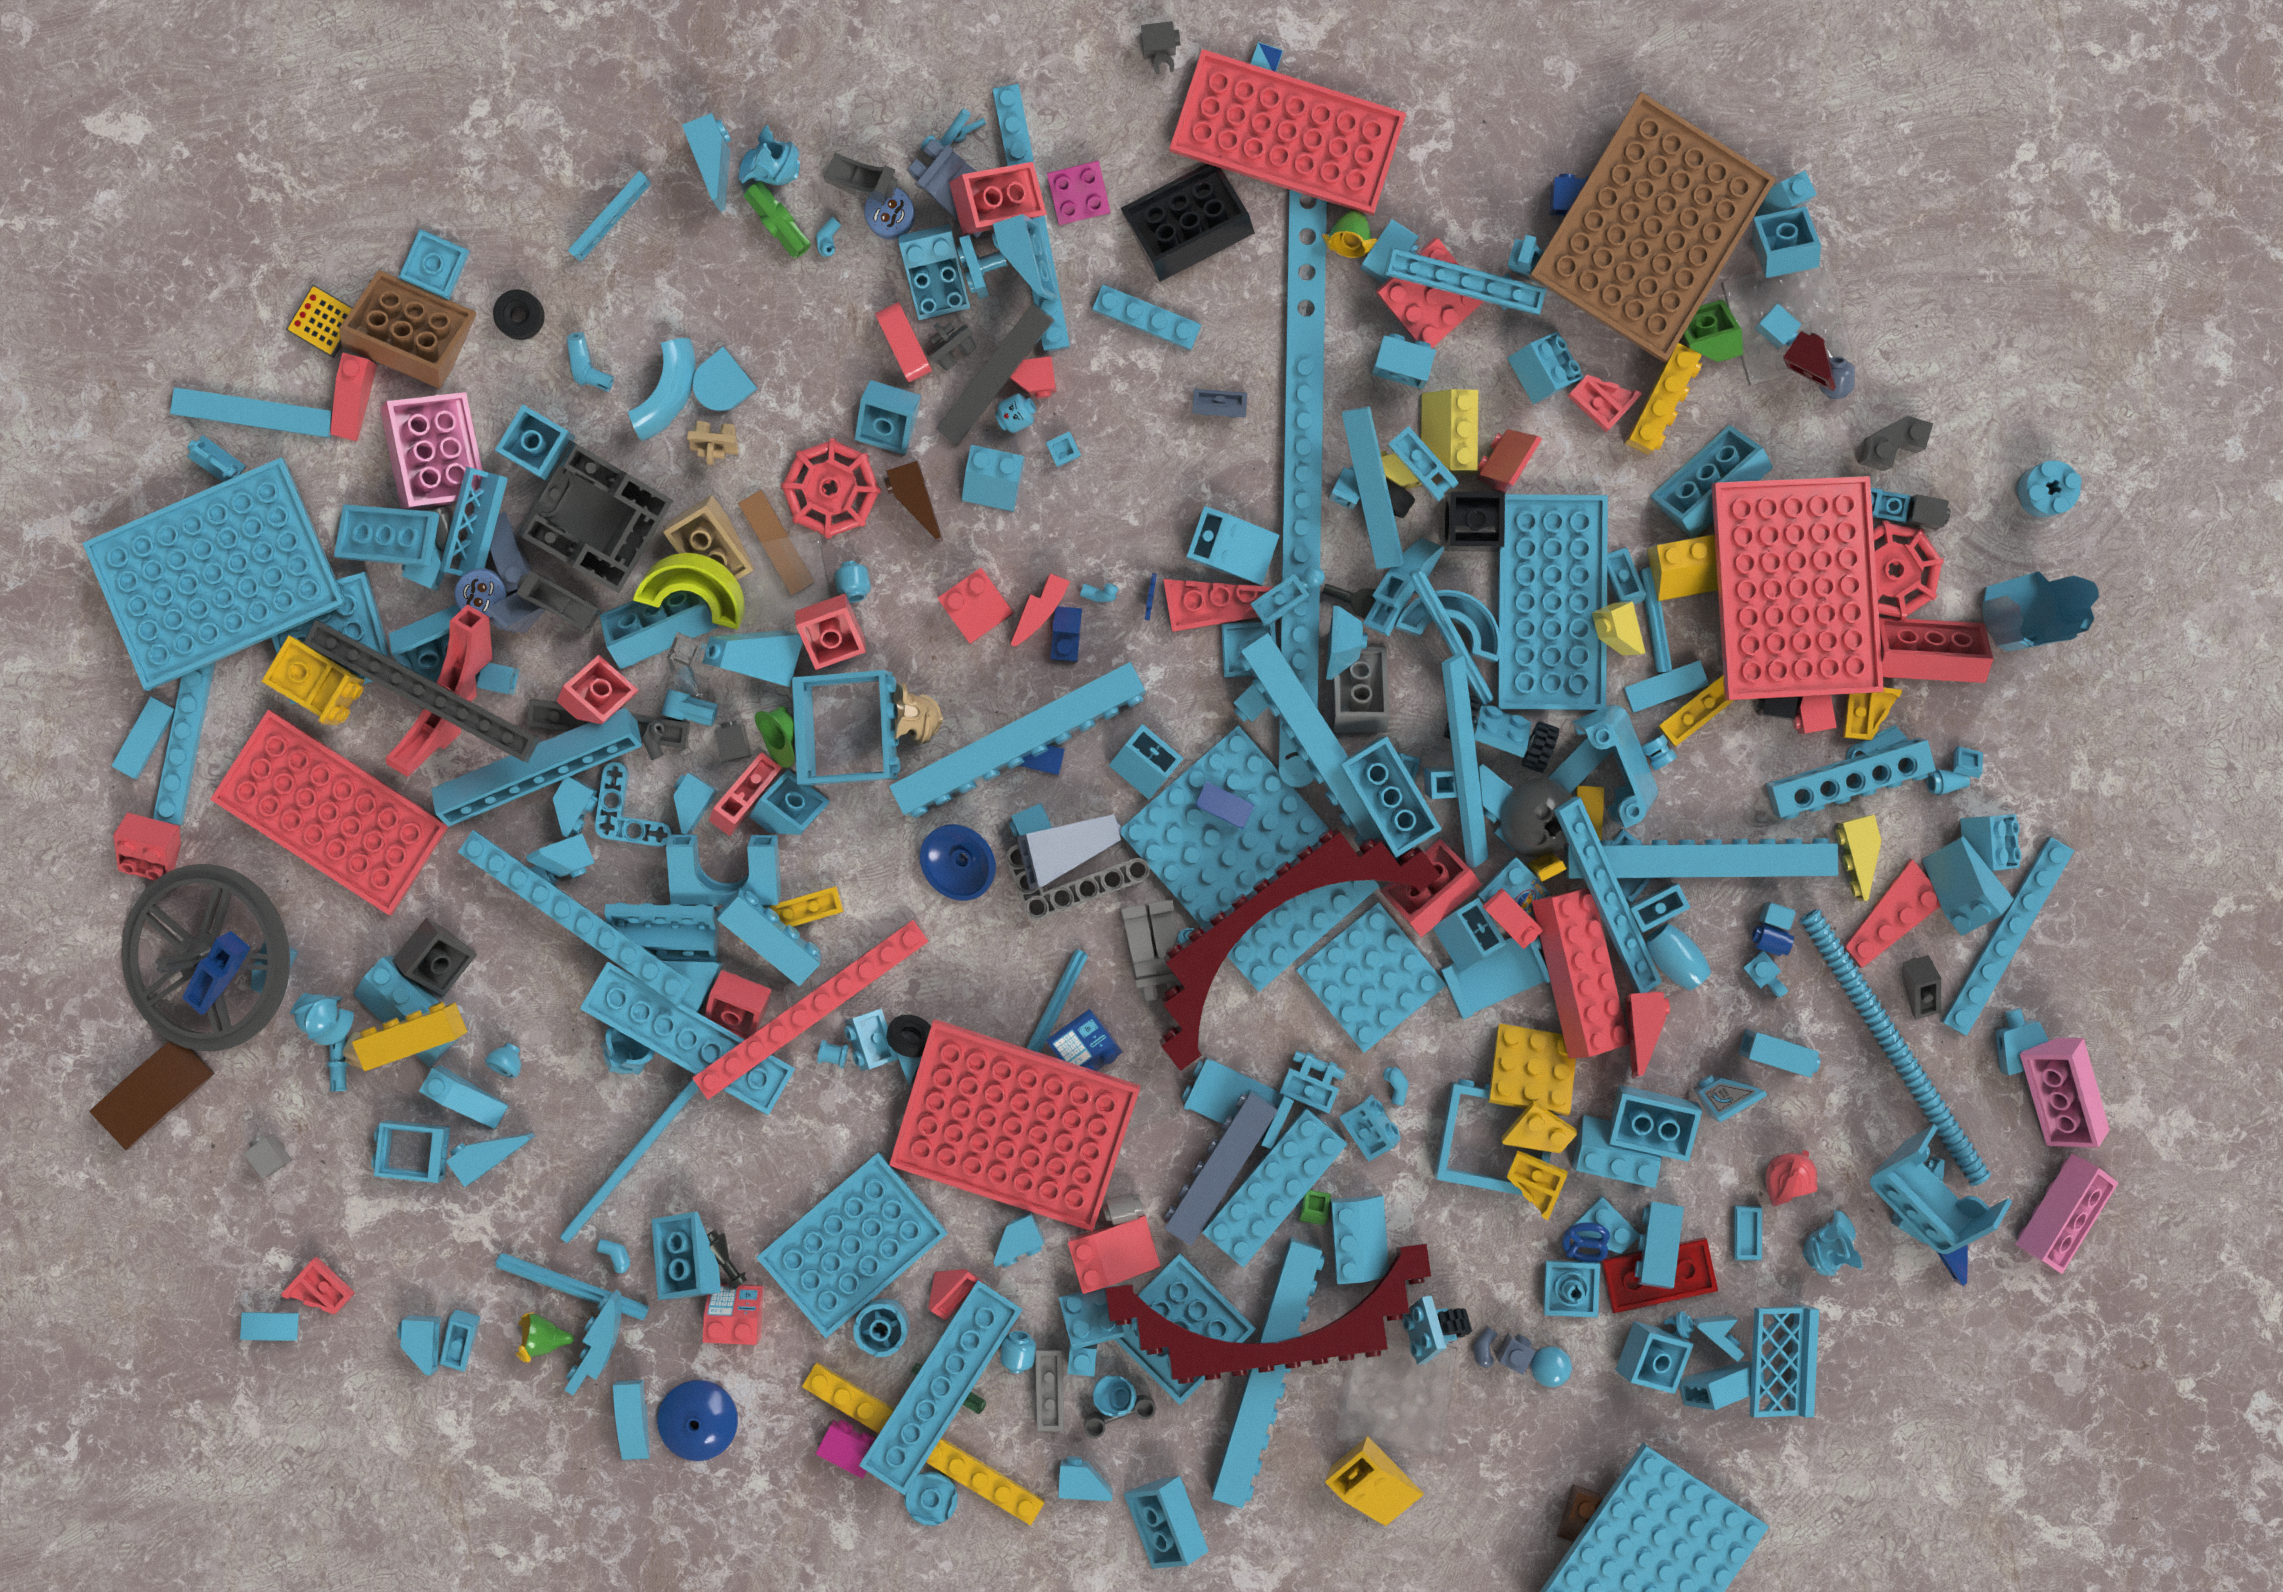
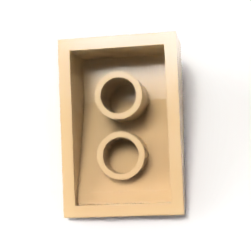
M713 495L708 496L669 520L663 531L679 554L694 553L712 558L726 567L736 580L754 570L729 517Z

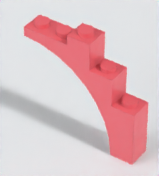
M467 604L450 620L447 654L437 683L472 701L477 696L475 675L492 660L489 616ZM423 709L404 738L386 756V764L409 777L439 747L445 749L460 735L461 728Z

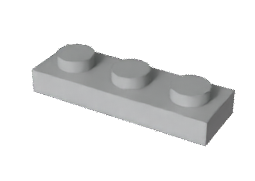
M1063 1348L1036 1349L1037 1432L1064 1431Z

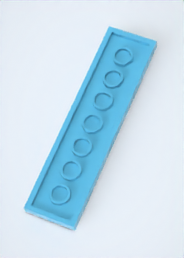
M610 962L606 963L580 1007V1010L695 1075L744 1040L681 1003L675 1005L638 978ZM770 1055L725 1087L723 1091L768 1116L795 1068Z
M978 1280L859 1466L905 1495L1023 1309Z

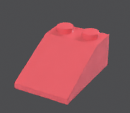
M1033 162L962 174L949 182L963 235L994 229V223L1021 214L1031 219L1047 215Z
M1509 429L1503 435L1498 433L1490 445L1494 449L1489 458L1484 456L1477 466V470L1480 472L1477 479L1498 492L1506 493L1514 486L1542 438Z
M1664 992L1635 993L1625 998L1632 1079H1638L1644 1075L1665 1023L1666 1015L1670 1014L1669 999L1664 998Z
M1146 1215L1139 1216L1138 1219L1115 1226L1112 1224L1095 1229L1093 1232L1088 1231L1068 1238V1246L1083 1294L1109 1287L1161 1267Z

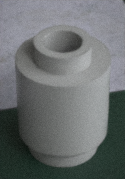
M1132 1193L1107 1199L1108 1205L1103 1206L1107 1222L1112 1221L1114 1226L1136 1220L1138 1216L1144 1215L1139 1194L1132 1195Z

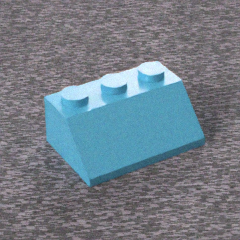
M457 604L389 633L391 653L396 661L434 682L438 681L448 649L450 620L461 611Z
M1619 1085L1612 1109L1609 1144L1689 1162L1702 1110L1696 1101Z
M1582 1115L1571 1165L1573 1169L1579 1172L1656 1188L1661 1165L1660 1155L1609 1144L1611 1121Z
M1384 1196L1330 1199L1335 1279L1337 1284L1363 1283L1383 1278L1389 1269Z
M1180 1476L1161 1478L1124 1493L1152 1569L1188 1566L1209 1551Z

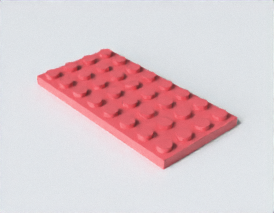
M1202 49L1169 152L1374 216L1406 113Z
M267 710L210 798V800L389 916L393 915L449 828L441 819L272 710Z

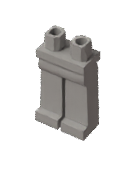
M1173 900L1148 904L1158 956H1154L1146 905L1121 909L1137 978L1136 985L1137 988H1140L1144 1002L1158 999L1156 988L1158 984L1166 983L1167 989L1175 984L1177 986L1181 984L1164 960V957L1167 955L1166 951L1177 943Z

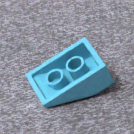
M710 113L685 123L682 127L710 197L719 211L722 212L726 210L730 149L727 143L731 141V138L722 120H716L714 115Z
M1021 214L994 223L995 232L992 233V239L995 247L999 248L1000 252L1037 295L1053 302L1058 301L1039 222Z
M1964 836L1922 859L1944 915L1961 936L2002 916L2014 900Z
M690 1212L651 1219L658 1300L683 1299L721 1293L719 1265L713 1251L709 1247L710 1242L699 1213Z

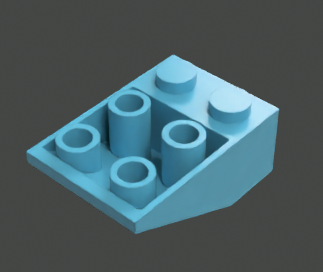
M951 224L899 235V246L918 320L970 309Z
M1204 506L1186 560L1262 586L1280 535L1227 513Z

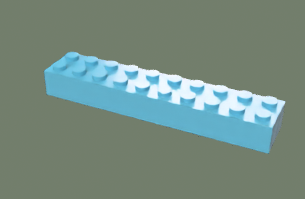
M1129 662L889 787L903 815L918 818L928 813V807L934 803L941 806L953 800L952 794L958 791L964 794L976 788L975 782L981 779L990 781L1001 775L999 770L1008 766V768L1013 769L1025 762L1023 757L1029 754L1036 757L1048 751L1046 745L1055 741L1058 745L1072 738L1070 733L1078 729L1081 732H1085L1096 726L1094 721L1104 716L1105 720H1108L1120 713L1119 708L1127 704L1129 708L1138 705L1144 701L1142 696L1146 695V691L1134 667Z

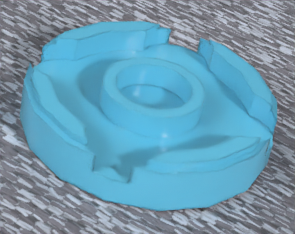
M929 1470L916 1476L905 1494L904 1503L910 1516L922 1525L935 1526L947 1521L953 1515L957 1507L958 1492L955 1483L949 1476L940 1471Z

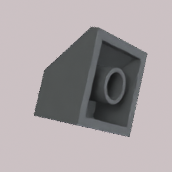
M426 918L394 957L393 961L405 976L445 996L477 954L447 929Z

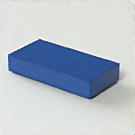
M1046 745L1048 751L1036 757L1032 754L1023 757L1025 762L1019 766L1059 775L1065 749Z

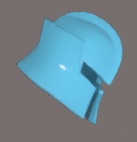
M304 993L295 1002L290 1011V1014L294 1015L298 1028L308 1034V1039H312L320 1045H331L341 1041L348 1034L354 1017V1012L341 1008L338 1009L337 1017L336 1004L343 998L321 994Z
M610 1026L606 1031V1039L600 1044L603 1049L604 1062L609 1072L622 1075L631 1073L639 1075L646 1063L655 1054V1051Z

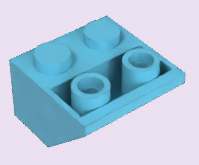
M1558 331L1529 343L1507 358L1533 405L1584 378L1578 363L1573 359L1567 348L1566 341L1560 336Z
M1142 724L1108 766L1150 800L1184 758Z
M2016 814L1960 818L1961 837H1965L1991 871L2020 868L2021 850L2018 846L2020 827Z
M1479 898L1455 911L1433 927V930L1460 973L1507 945L1490 915L1482 907L1483 904Z

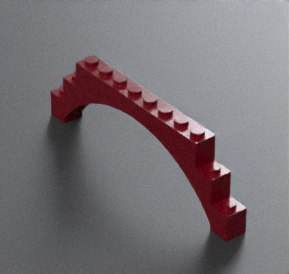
M1337 828L1333 831L1328 829L1318 837L1319 841L1313 846L1307 845L1296 853L1297 858L1290 863L1286 861L1274 870L1276 874L1268 880L1263 878L1255 883L1252 887L1254 890L1248 895L1241 894L1231 902L1232 907L1225 912L1220 910L1209 919L1210 923L1204 928L1197 927L1187 936L1189 939L1181 945L1176 943L1166 951L1167 955L1164 957V960L1181 984L1179 986L1175 984L1163 993L1164 997L1161 1000L1179 1025L1176 1028L1171 1026L1161 1034L1162 1038L1159 1042L1177 1068L1182 1071L1202 1056L1198 1048L1199 1026L1203 1006L1211 983L1233 946L1264 915L1286 901L1307 891L1348 881L1377 880L1396 882L1414 886L1421 892L1441 877L1425 853L1417 846L1415 849L1411 848L1399 856L1400 860L1396 861L1378 837L1374 840L1372 838L1367 839L1359 846L1360 850L1355 852Z
M1427 1244L1396 1247L1397 1256L1388 1271L1361 1302L1337 1320L1299 1337L1266 1343L1227 1342L1205 1337L1169 1321L1153 1310L1134 1293L1132 1284L1104 1288L1109 1321H1115V1326L1132 1324L1131 1318H1136L1140 1350H1146L1147 1355L1163 1353L1162 1348L1167 1347L1171 1379H1177L1178 1384L1194 1382V1377L1204 1376L1205 1380L1220 1379V1373L1231 1372L1232 1377L1247 1375V1369L1258 1368L1259 1373L1275 1371V1365L1285 1364V1369L1301 1367V1362L1310 1360L1312 1365L1328 1363V1358L1338 1357L1339 1361H1348L1355 1359L1354 1354L1365 1353L1366 1358L1381 1356V1350H1388L1383 1317L1386 1316L1387 1321L1403 1319V1314L1410 1313L1405 1280H1408L1409 1285L1425 1283L1424 1277H1431Z

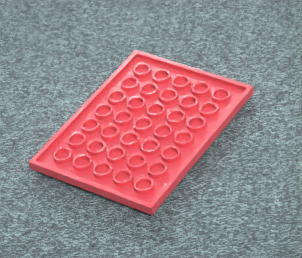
M1870 476L1718 482L1711 484L1725 701L1884 692Z
M934 1019L889 1166L1093 1232L1141 1085Z

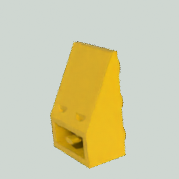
M1368 1436L1330 1467L1325 1479V1483L1345 1503L1384 1526H1387L1424 1495Z

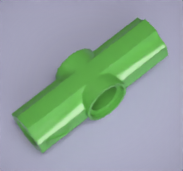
M761 181L747 189L743 196L761 217L760 221L774 238L777 237L782 246L794 259L805 254L812 244L794 223L796 221L782 203L776 201L772 193Z

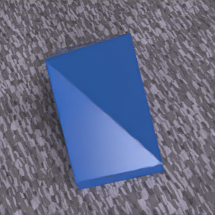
M1968 1244L1949 1254L1937 1252L1954 1281L1962 1286L1966 1285Z

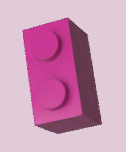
M833 1420L815 1454L863 1479L867 1471L859 1465L876 1438L868 1433L863 1432L860 1434L852 1430L853 1426L846 1421L839 1420L837 1422Z

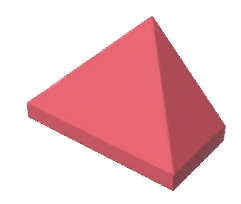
M966 1269L935 1272L928 1308L946 1321L965 1301L978 1280L982 1282V1280Z

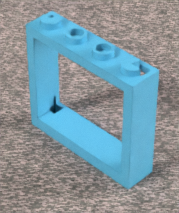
M877 670L792 677L797 785L813 786L898 779L901 765L896 752L899 738H894L895 719L898 717V708L896 703H894V692H896L897 684L893 672ZM879 682L883 771L816 776L812 687Z
M1459 1079L1458 1083L1451 1082L1434 1177L1436 1180L1523 1195L1522 1191L1515 1187L1509 1179L1447 1168L1460 1094L1489 1099L1490 1091L1489 1083H1485V1087L1474 1086L1475 1081L1468 1079ZM1541 1150L1540 1160L1550 1163L1551 1152Z

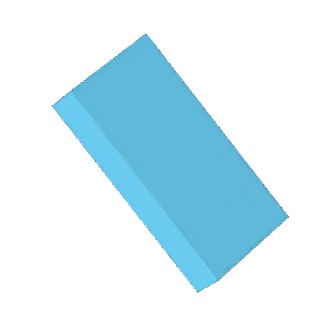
M1734 1205V1260H1762V1206Z

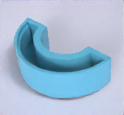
M1455 590L1435 591L1450 619L1461 625L1468 634L1470 655L1492 663L1498 662L1501 649L1500 632L1496 620L1489 609L1478 599L1464 592ZM1421 597L1414 600L1403 610L1394 629L1417 637L1423 633L1426 626L1433 619Z

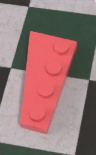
M1163 579L1172 632L1259 618L1251 603L1273 588Z
M1913 859L1907 862L1900 875L1890 884V888L1884 896L1874 905L1871 913L1861 922L1844 944V949L1860 968L1866 966L1941 906L1931 881Z

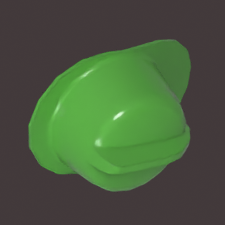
M784 706L778 707L769 713L764 711L757 712L754 717L755 723L763 737L769 754L781 767H791L794 763V752L791 744L795 740L794 720Z

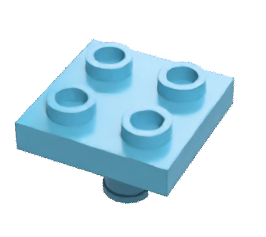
M970 236L960 237L961 246L956 248L963 268L968 267L970 271L965 273L972 294L977 292L979 300L989 297L983 276L985 272L1008 266L1005 256L1000 251L979 257L975 253Z
M1545 1260L1543 1314L1548 1316L1598 1318L1600 1263Z

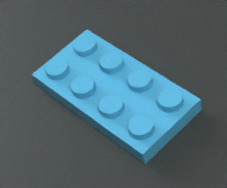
M343 504L334 557L347 560L430 567L440 514L431 511Z

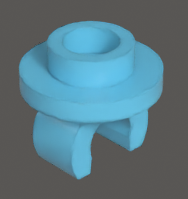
M1684 1311L1677 1312L1676 1316H1669L1664 1321L1665 1325L1671 1323L1676 1326L1677 1330L1671 1331V1334L1678 1337L1681 1335L1684 1339L1689 1338L1694 1330L1692 1318L1689 1315L1687 1316Z

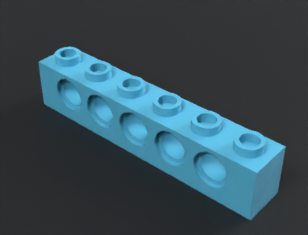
M1918 737L1868 752L1867 754L1766 783L1773 813L1787 820L1798 817L1801 811L1808 809L1809 812L1822 810L1825 808L1824 804L1848 802L1851 800L1850 797L1854 795H1872L1877 792V788L1901 786L1902 781L1912 778V781L1925 779L1928 777V773L1934 772L1936 769L1928 740ZM1902 758H1906V768L1899 771V761ZM1880 765L1882 769L1881 774L1874 779L1872 771L1876 766ZM1854 773L1856 776L1855 783L1847 786V777ZM1829 781V791L1822 794L1820 791L1821 785ZM1799 789H1803L1805 792L1804 798L1796 802L1794 798L1795 793Z

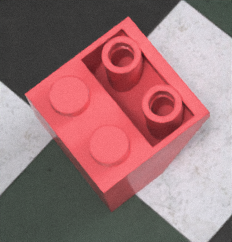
M127 812L113 834L118 871L155 881L162 875L174 870L181 846L179 826Z

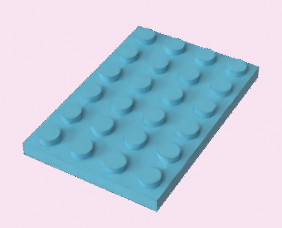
M878 1151L756 1258L826 1339L944 1238L948 1231L895 1169L889 1166V1162Z

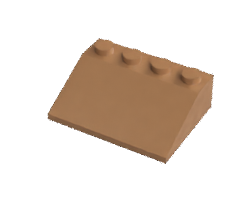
M378 270L340 326L341 345L346 349L440 389L454 367L474 322L476 312Z

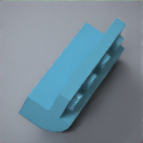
M622 902L605 904L604 914L606 921L659 959L717 961L719 921L717 920L718 911H714V907L703 904L696 906H681L679 904L654 905L651 903L628 905Z

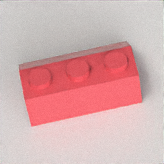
M1441 839L1424 852L1441 877L1421 892L1414 886L1390 882L1380 890L1383 896L1421 938L1482 885L1473 871Z

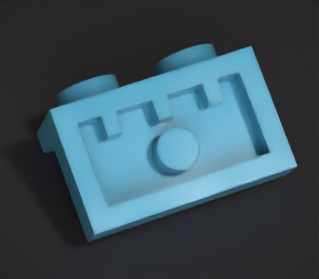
M882 1008L845 1020L844 1032L848 1041L852 1043L854 1049L852 1054L856 1066L860 1067L861 1071L870 1070L898 1060L896 1052L888 1045L886 1039L888 1026Z
M1372 1094L1366 1097L1363 1102L1339 1116L1368 1162L1394 1148L1401 1139L1397 1126L1389 1120L1384 1113L1383 1105Z

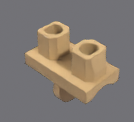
M696 421L693 431H688L687 440L690 443V450L698 451V457H707V465L713 466L716 458L725 459V454L738 455L739 445L735 425L722 424L719 434L710 433V423Z

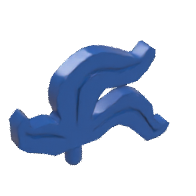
M1152 573L1147 598L1145 620L1149 621L1157 573Z

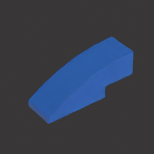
M232 931L216 938L208 956L199 961L182 999L199 1014H205L237 973L251 947Z

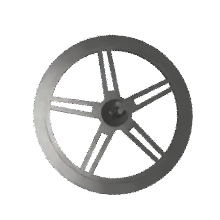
M195 864L183 866L162 875L138 898L129 915L124 931L122 965L130 996L140 1014L154 1030L169 1041L188 1049L220 1051L233 1048L252 1039L274 1017L281 1005L288 985L290 949L281 917L274 904L259 886L235 870L213 864ZM195 883L214 885L197 939L156 906L164 896L179 887ZM233 894L252 912L263 933L267 954L248 953L246 958L266 959L267 965L241 964L239 968L242 970H267L263 990L251 1011L233 1026H231L222 992L207 1011L213 1032L191 1031L169 1020L155 1004L190 980L199 961L208 956L216 938L221 935L230 898ZM219 900H220V904H219V908H218L217 915H216V918H215V922H214V926H213V929H212V933H209L210 928H211V925H212V922H213V919H214V916H215V912H216V909H217V906H218V903H219ZM150 912H152L156 917H158L162 922H164L168 927H170L174 932H176L180 937H182V942L174 934H172L162 923H160ZM145 921L181 953L180 955L162 957L156 960L155 963L159 965L156 970L159 973H168L147 990L141 978L138 961L139 941ZM182 973L183 977L150 999L149 996L176 974Z

